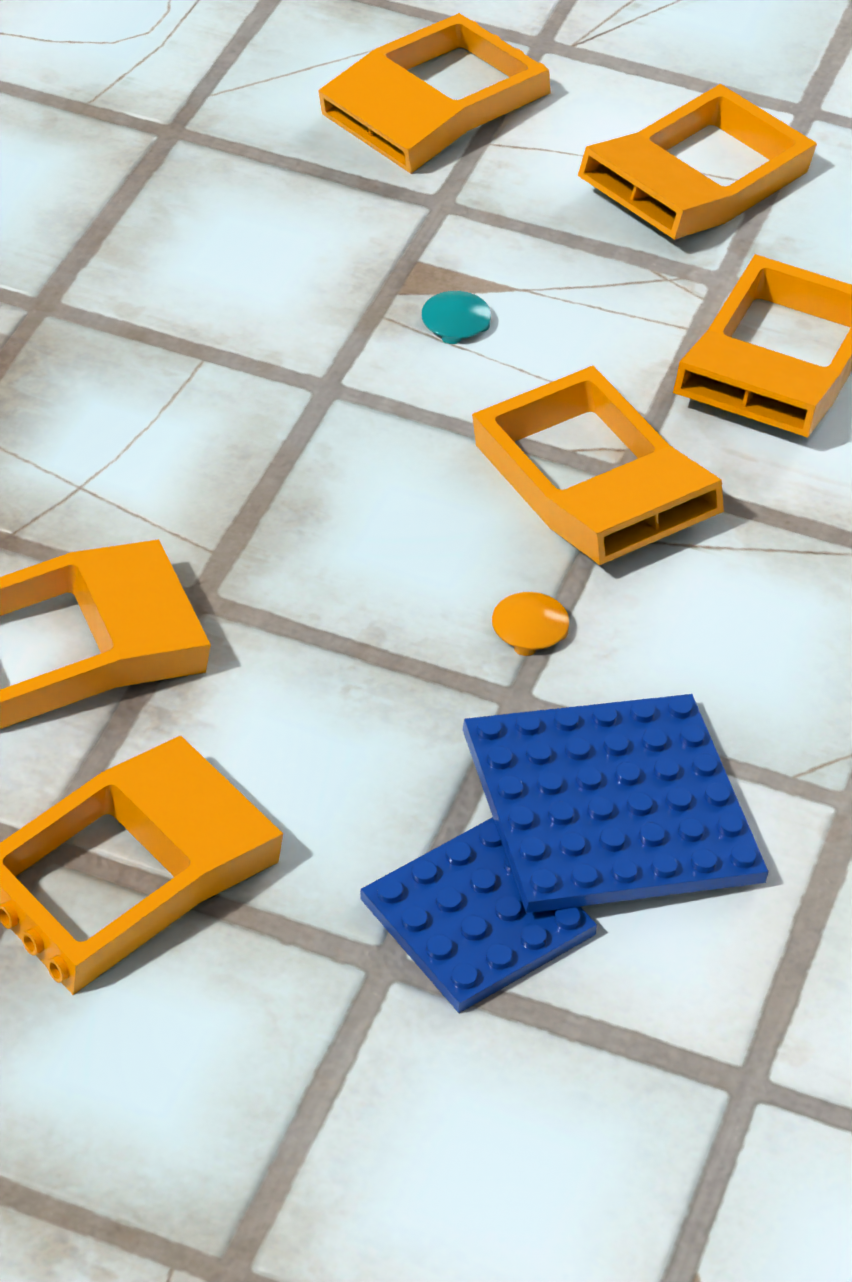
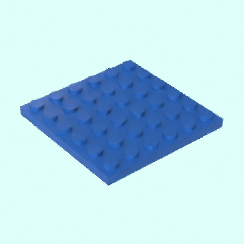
M693 694L464 719L462 730L526 913L766 883L769 871Z

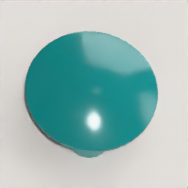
M446 291L436 294L426 301L422 308V320L430 331L441 336L443 342L457 344L463 338L472 337L480 332L487 331L490 328L491 311L488 304L475 294L464 291Z

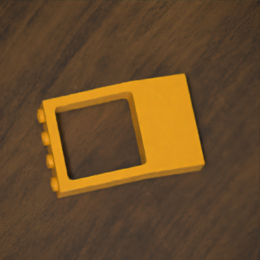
M458 13L372 50L319 89L318 92L321 111L324 116L412 174L467 131L551 93L549 69L544 64L536 62L525 55L520 49L512 47L499 36L490 33L475 21L469 20ZM456 48H464L503 72L509 78L460 100H453L407 70Z
M719 84L637 133L586 146L578 177L675 240L727 223L807 173L817 143L724 85ZM714 125L770 161L731 185L721 186L670 154L667 150L703 128Z
M755 254L709 329L680 360L673 393L808 438L832 407L852 372V285ZM755 299L770 301L851 327L831 364L827 367L818 366L732 338L733 333Z
M593 365L472 414L475 443L480 451L551 530L599 565L724 512L722 480L670 446ZM586 412H594L638 458L567 489L560 490L546 478L517 446L515 441Z
M159 539L70 552L0 577V616L64 593H72L101 654L0 689V729L116 687L206 673L211 644Z
M180 735L101 772L0 843V922L5 928L11 929L22 940L28 953L39 958L48 968L51 977L56 982H61L74 995L199 903L279 862L283 833ZM109 814L114 816L174 878L91 938L80 942L70 935L16 876L98 818Z

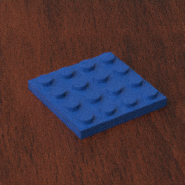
M493 817L360 890L361 901L458 1013L596 935L597 924L580 906L526 913Z

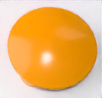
M521 592L510 595L498 603L493 611L492 626L496 634L503 641L514 646L517 654L530 656L536 650L553 646L567 637L569 616L563 605L556 599L542 593Z

